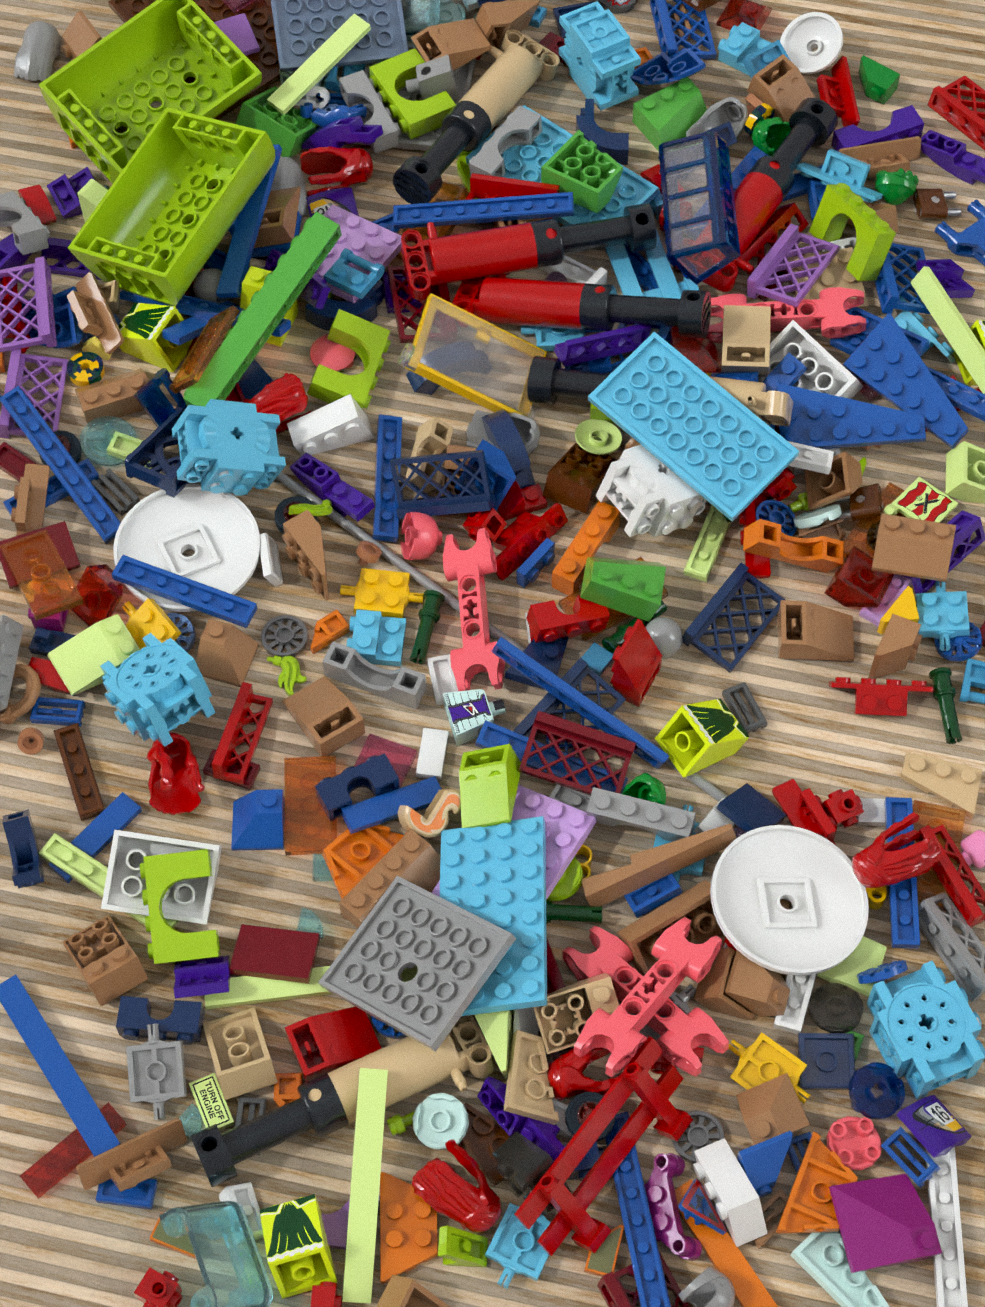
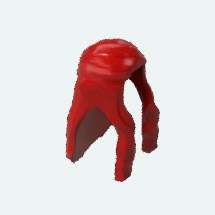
M318 147L309 149V151L303 152L300 156L301 170L308 175H314L307 178L311 185H327L341 182L340 185L310 190L307 192L308 197L323 191L348 188L355 183L367 182L373 175L371 155L362 148ZM320 173H333V174H325V175H315V174H320Z
M285 373L281 378L267 384L252 399L243 400V403L256 404L258 413L279 415L280 422L282 423L276 428V434L283 433L286 430L289 431L287 423L313 412L308 411L303 415H297L292 419L286 420L294 414L303 412L308 402V396L301 379L292 373Z
M170 732L169 734L173 742L164 747L158 740L154 741L146 758L151 762L148 782L151 797L149 805L158 812L174 816L175 814L190 813L195 810L201 803L198 792L204 791L205 786L201 784L199 765L196 756L192 753L190 742L184 736Z
M913 812L901 822L892 824L888 829L881 832L869 847L853 856L852 869L857 880L866 888H880L886 885L897 884L903 880L929 872L930 868L939 862L942 852L940 844L934 837H928L921 842L898 850L901 846L920 838L921 834L917 830L901 834L885 844V840L916 823L920 815Z
M602 1047L594 1048L585 1056L579 1057L574 1053V1049H571L566 1054H562L548 1065L547 1077L550 1087H553L554 1098L558 1101H564L566 1098L584 1092L606 1094L619 1076L604 1081H595L584 1076L582 1072L592 1062L611 1052Z
M451 1139L445 1143L446 1149L477 1180L478 1188L460 1177L446 1162L435 1158L427 1162L426 1166L418 1170L413 1176L412 1187L414 1188V1193L420 1196L435 1211L461 1223L464 1229L483 1233L496 1223L502 1213L500 1197L489 1187L478 1163L463 1148L458 1146L454 1139Z

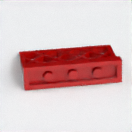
M963 76L943 88L940 86L933 88L927 106L985 150V121L983 120L985 119V112L977 111V108L985 109V102L976 101V98L985 100V90L967 76ZM964 84L970 90L960 89V86ZM961 96L971 97V100L961 99Z

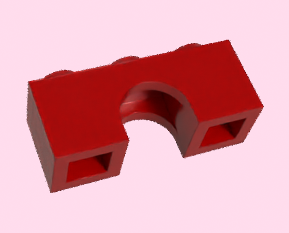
M578 595L572 609L574 612L572 615L560 612L556 607L555 601L552 600L530 605L526 619L536 643L543 641L552 642L558 638H574L580 634L598 633L604 630L610 618L606 606L582 599Z

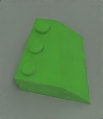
M687 77L633 103L632 122L666 161L670 163L672 158L668 147L686 140V132L702 117L707 108L700 90Z
M276 86L243 102L235 124L266 131L272 144H279L281 146L282 157H293L302 150L301 145L317 129L318 125L313 123L311 118H303L301 116L300 109L292 107L283 115L268 104L267 99L278 89Z
M578 130L541 167V183L559 185V193L573 192L574 203L598 214L611 200L623 172V167L607 153L600 152L597 149V145L592 140L588 141L585 139L584 133Z
M588 557L580 598L649 622L661 605L666 567L659 562Z

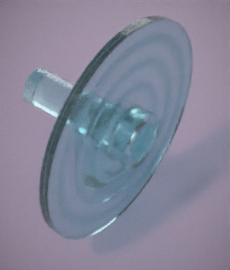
M111 416L99 417L90 421L83 428L80 435V445L84 455L92 462L103 466H115L125 462L123 459L107 454V448L115 431L137 438L133 427L120 418Z

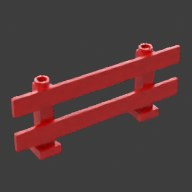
M650 1036L514 1214L525 1228L530 1229L549 1203L554 1206L558 1214L537 1240L550 1256L554 1254L572 1229L575 1231L571 1237L574 1243L595 1254L611 1230L606 1224L590 1217L586 1209L654 1118H656L657 1122L653 1128L657 1133L675 1141L679 1140L693 1121L687 1112L675 1108L669 1101V1098L683 1080V1077L674 1065L669 1064L657 1082L648 1073L663 1053L656 1041ZM635 1091L642 1102L573 1194H571L564 1185L565 1181L632 1092Z

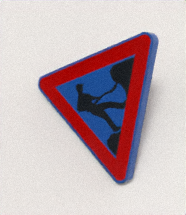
M698 1179L693 1180L678 1205L679 1209L684 1212L685 1219H689L690 1216L693 1217L695 1225L703 1223L724 1235L727 1229Z

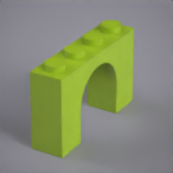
M416 48L370 66V77H368L372 79L375 90L380 93L383 104H386L389 108L392 118H396L400 130L406 133L410 140L442 127L443 119L456 105L447 91L421 101L407 100L398 94L400 89L406 86V80L417 78L416 66L425 63Z
M845 183L827 185L809 232L815 238L827 242L840 240L846 223L851 218L856 229V244L846 269L858 281L877 280L896 233L889 227L886 221H883L876 214L875 210L869 208L863 202V199L850 189V186Z
M339 309L332 322L327 339L356 352L363 362L364 371L356 375H346L319 364L312 377L307 394L329 404L351 394L361 408L367 409L372 398L368 394L369 390H374L378 381L375 373L376 371L380 372L385 360L381 358L382 353H387L391 340H388L390 330Z
M204 849L144 856V863H140L141 879H146V889L142 890L144 906L148 905L149 916H145L146 932H151L152 943H148L149 959H154V964L221 956L218 930L191 933L177 931L167 923L162 911L164 895L172 885L187 879L213 877L210 850Z

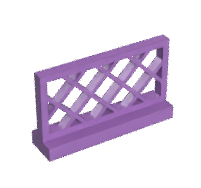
M790 223L747 279L748 297L756 299L758 295H762L797 307L839 252V245L800 233L799 226ZM801 241L810 246L799 248L798 244ZM823 249L830 251L821 255L818 253L819 250ZM813 252L815 255L808 258H803L802 254ZM798 256L799 260L791 262L787 260V258ZM817 262L819 264L818 267L809 269L807 266L808 264ZM803 266L804 270L793 273L791 269ZM786 269L789 273L781 276L776 274L778 271ZM806 276L809 279L808 281L798 283L796 280L798 278ZM792 280L793 285L782 287L780 283ZM776 284L778 287L771 290L765 288L767 285ZM797 291L798 294L794 298L785 293Z
M45 257L35 258V263L0 270V278L8 276L13 278L6 286L0 284V352L46 344L48 348L57 346L51 268ZM34 271V276L28 282L21 279L25 273ZM17 282L24 285L18 294L11 291ZM31 289L35 292L34 297L30 301L22 298ZM9 294L14 298L6 306L1 303V300ZM20 301L26 306L18 314L12 309ZM32 308L37 314L30 321L24 316ZM8 313L15 316L9 325L3 323V319ZM20 321H23L27 326L20 333L13 329ZM32 328L36 329L38 337L30 339L25 337ZM10 332L17 336L12 342L4 344V339Z
M21 349L11 350L4 395L19 385L34 407L43 415L42 418L45 422L48 421L53 426V432L57 431L59 426L68 359L21 354ZM25 363H36L39 367L29 372L25 367ZM53 365L62 366V371L53 375L48 368ZM44 372L49 379L40 383L35 376ZM31 380L36 386L26 391L22 384ZM54 382L59 390L50 394L45 387ZM41 391L46 398L37 403L32 395ZM51 401L56 409L47 413L42 406ZM2 405L0 438L9 439L10 434L25 436L19 427H15L16 422Z

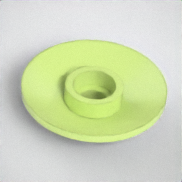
M589 419L581 422L575 430V440L578 445L593 454L605 455L613 453L620 447L622 442V435L619 429L605 420Z

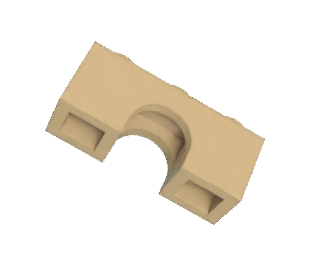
M435 416L419 426L411 457L441 454L447 448V445L450 444L454 427ZM428 462L421 463L419 469L428 476H431L436 469ZM409 467L405 478H408L413 471ZM437 471L432 479L440 483L442 473ZM414 473L409 480L420 489L426 482L417 473ZM428 483L423 491L428 493L435 489V487Z

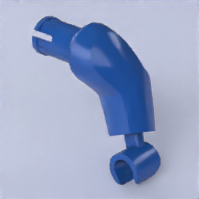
M306 102L304 106L300 105V114L303 118L312 117L313 123L324 127L342 118L357 116L365 118L367 109L363 104H358L352 107L341 105L331 111L320 108L313 111V104Z

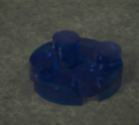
M873 1062L855 1070L849 1083V1096L853 1110L869 1119L881 1120L893 1115L900 1109L905 1099V1087L902 1079H898L897 1075L893 1072L895 1070L884 1063ZM875 1084H877L878 1089L882 1090L883 1094L879 1095L877 1098L874 1097V1094L871 1092V1088H873Z

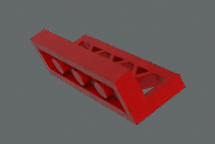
M472 173L470 177V193L466 200L559 193V185Z
M795 202L781 206L769 218L741 256V259L748 262L752 257L758 258V266L766 256L764 255V245L766 243L771 244L772 248L777 242L778 231H785L790 225L793 216H795L800 224V233L809 225Z
M242 682L212 761L213 778L243 784L273 704V698L253 694V686L250 683ZM252 703L265 705L262 711L255 714L252 713L250 707ZM253 722L257 727L256 730L245 734L242 729L243 726ZM246 742L249 747L248 751L238 755L235 747ZM237 762L241 766L239 775L226 772L229 766Z
M942 824L933 829L929 825L920 828L918 832L921 836L918 840H915L916 843L928 837H934L940 844L935 836L938 834L941 835L945 842L944 849L940 844L942 853L940 854L939 862L932 866V869L953 904L970 928L984 922L985 913L983 914L977 902L985 907V892L944 825ZM950 858L955 859L957 861V870L951 862ZM963 880L969 881L971 884V893Z

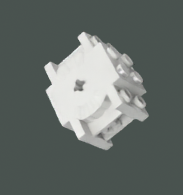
M642 445L625 449L618 461L611 462L596 494L597 499L601 503L611 500L627 519L628 523L624 531L629 537L649 532L654 538L662 534L667 535L680 528L685 529L691 525L693 517L699 515L705 509V503L707 502L705 498Z

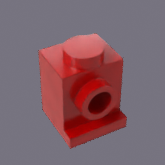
M325 1281L320 1282V1286L312 1285L311 1307H342V1296L337 1295V1283Z

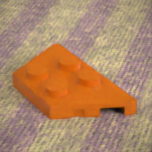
M376 825L353 834L347 829L323 849L324 860L341 899L359 883L404 835L391 832L390 827Z
M813 1132L778 1223L776 1232L779 1234L838 1232L840 1229L829 1187L857 1182L858 1177L849 1167L842 1164L840 1157L834 1151L831 1152L820 1141L821 1137L816 1132Z
M381 1172L380 1281L381 1284H386L392 1275L398 1276L403 1272L407 1273L416 1268L418 1264L438 1256L437 1211L414 1193L412 1185L390 1174Z

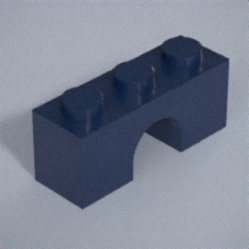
M385 753L379 756H371L364 763L356 767L350 766L344 769L341 774L332 778H324L315 785L316 796L330 822L342 816L341 808L353 805L350 794L357 788H368L375 797L400 788L399 777Z
M121 996L116 1029L122 1038L136 1041L139 1038H148L147 1025L159 1024V1040L183 1041V1045L201 1042L205 1015L202 1002L175 1000L172 1013L165 1019L157 1020L150 1017L152 1007L148 998Z

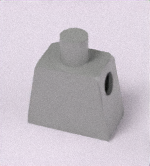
M449 55L417 65V78L406 80L408 94L420 91L423 100L447 91L452 100L459 99L457 83Z

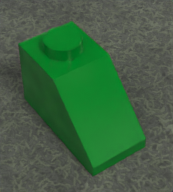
M864 55L861 57L858 74L865 96L884 105L897 90L900 74Z

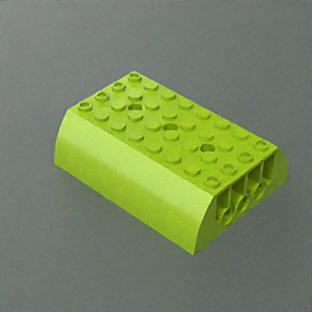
M156 0L38 85L60 127L113 184L167 107L214 119L258 87L262 80V73L193 0ZM187 77L196 78L193 83L185 82ZM155 101L162 103L158 108L150 106ZM120 126L128 128L124 133H118L116 129Z
M167 107L68 246V249L82 264L104 282L117 280L121 290L176 306L274 164L276 155L271 139L266 131Z

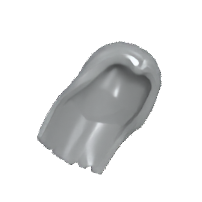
M35 21L27 27L23 36L22 46L15 57L14 77L25 78L26 81H37L38 79L44 81L51 76L53 62L60 54V35L52 24L44 21Z
M728 97L713 104L686 132L687 139L729 121L737 138L745 128L748 118L745 104L735 97ZM729 146L703 157H707L708 160H713L722 152H724Z
M280 156L270 191L300 186L298 211L301 216L307 214V201L305 194L306 185L301 168L291 157Z
M480 410L474 413L472 422L469 423L466 431V445L468 447L477 448L483 439L494 446L487 437L481 418L491 413ZM509 413L520 434L527 454H531L537 448L540 439V430L537 423L531 418L518 413Z

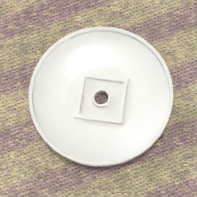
M187 484L173 498L166 495V491L161 489L138 502L119 525L113 548L115 566L122 555L234 595L248 582L258 564L260 557L258 525L246 505L230 493L214 494L211 491H202L201 484ZM188 549L195 551L190 557L182 555ZM124 584L138 599L143 602L147 598L154 599L163 610L174 612L198 611Z
M771 825L753 829L735 839L725 849L713 871L710 888L711 903L720 929L729 942L742 955L768 970L788 975H812L824 972L844 961L854 951L864 935L869 911L865 886L857 880L852 869V862L845 853L828 839L812 831L788 825ZM786 899L790 901L793 908H783L780 900Z

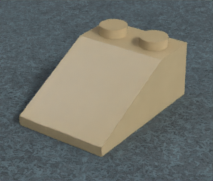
M255 1007L203 1023L215 1071L225 1100L278 1083Z

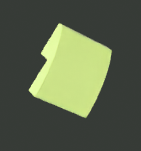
M863 936L854 951L844 961L829 970L817 973V976L838 987L845 985L868 997L876 982L859 984L857 974L882 965L887 947Z

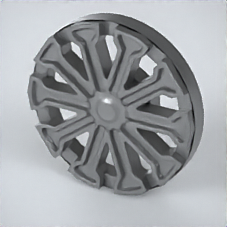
M281 615L274 617L262 629L261 640L263 647L273 657L275 655L295 657L306 647L308 641L307 628L300 619L294 616ZM283 621H287V625H283ZM272 625H278V628L276 629ZM271 632L274 635H267L266 633Z
M704 1111L687 1112L691 1118L697 1117L699 1119L698 1124L695 1125L694 1121H692L689 1125L690 1128H687L684 1132L686 1135H682L678 1141L672 1140L678 1155L690 1163H697L694 1154L695 1150L712 1144L713 1142L709 1140L719 1141L724 1138V1131L720 1122L714 1116ZM707 1119L710 1123L705 1127L703 1123ZM713 1128L718 1130L717 1133H709ZM679 1142H687L683 1147L678 1145ZM691 1147H693L692 1155H688L685 1153Z

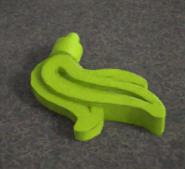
M325 499L322 504L292 505L289 506V515L300 514L307 509L313 516L328 515L332 513V503L330 500Z
M276 655L274 657H267V661L273 662V665L282 668V672L278 677V685L282 689V684H284L285 692L288 696L294 694L295 682L300 684L306 682V676L300 674V666L296 658Z

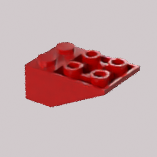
M637 619L634 626H629L623 638L625 642L622 647L617 646L613 653L612 660L615 662L611 672L614 674L610 684L613 685L612 688L626 699L625 701L639 707L661 669L662 654L642 621Z
M357 1007L310 1016L284 1027L287 1039L306 1083L381 1049L366 1012Z

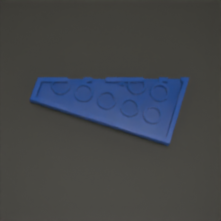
M889 312L844 362L843 366L901 411L924 415L925 429L953 449L967 434L968 427Z
M777 383V391L788 393L793 400L790 426H779L780 435L787 441L820 449L926 442L924 415Z

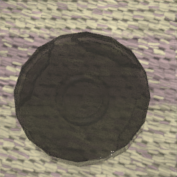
M828 983L818 987L809 1000V1015L813 1023L829 1033H846L859 1025L863 1016V1002L859 994L854 990L851 991L847 986L839 983Z

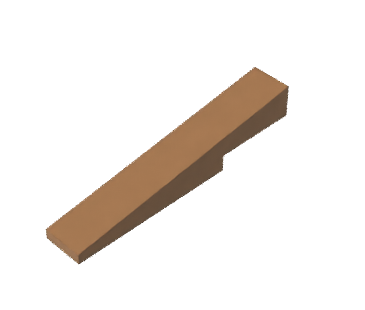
M730 823L630 855L632 864L582 879L585 897L589 905L603 906L727 848L737 839L732 824Z

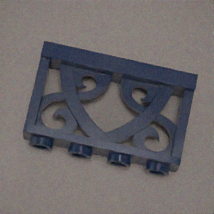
M182 407L171 414L161 426L157 427L125 459L127 477L137 478L165 490L166 495L173 498L189 482L177 479V470L181 466L180 456L166 460L163 451L166 447L179 444L178 438L172 435V428L185 411Z

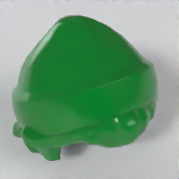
M780 117L768 118L758 122L752 133L754 146L767 155L772 156L791 131L789 122H783Z
M902 168L897 172L881 170L876 174L875 189L883 194L882 198L887 204L900 205L910 196L914 195L919 179L917 175H913L912 171L908 170L905 173Z
M648 773L635 777L623 789V795L663 805L666 803V790L663 783Z

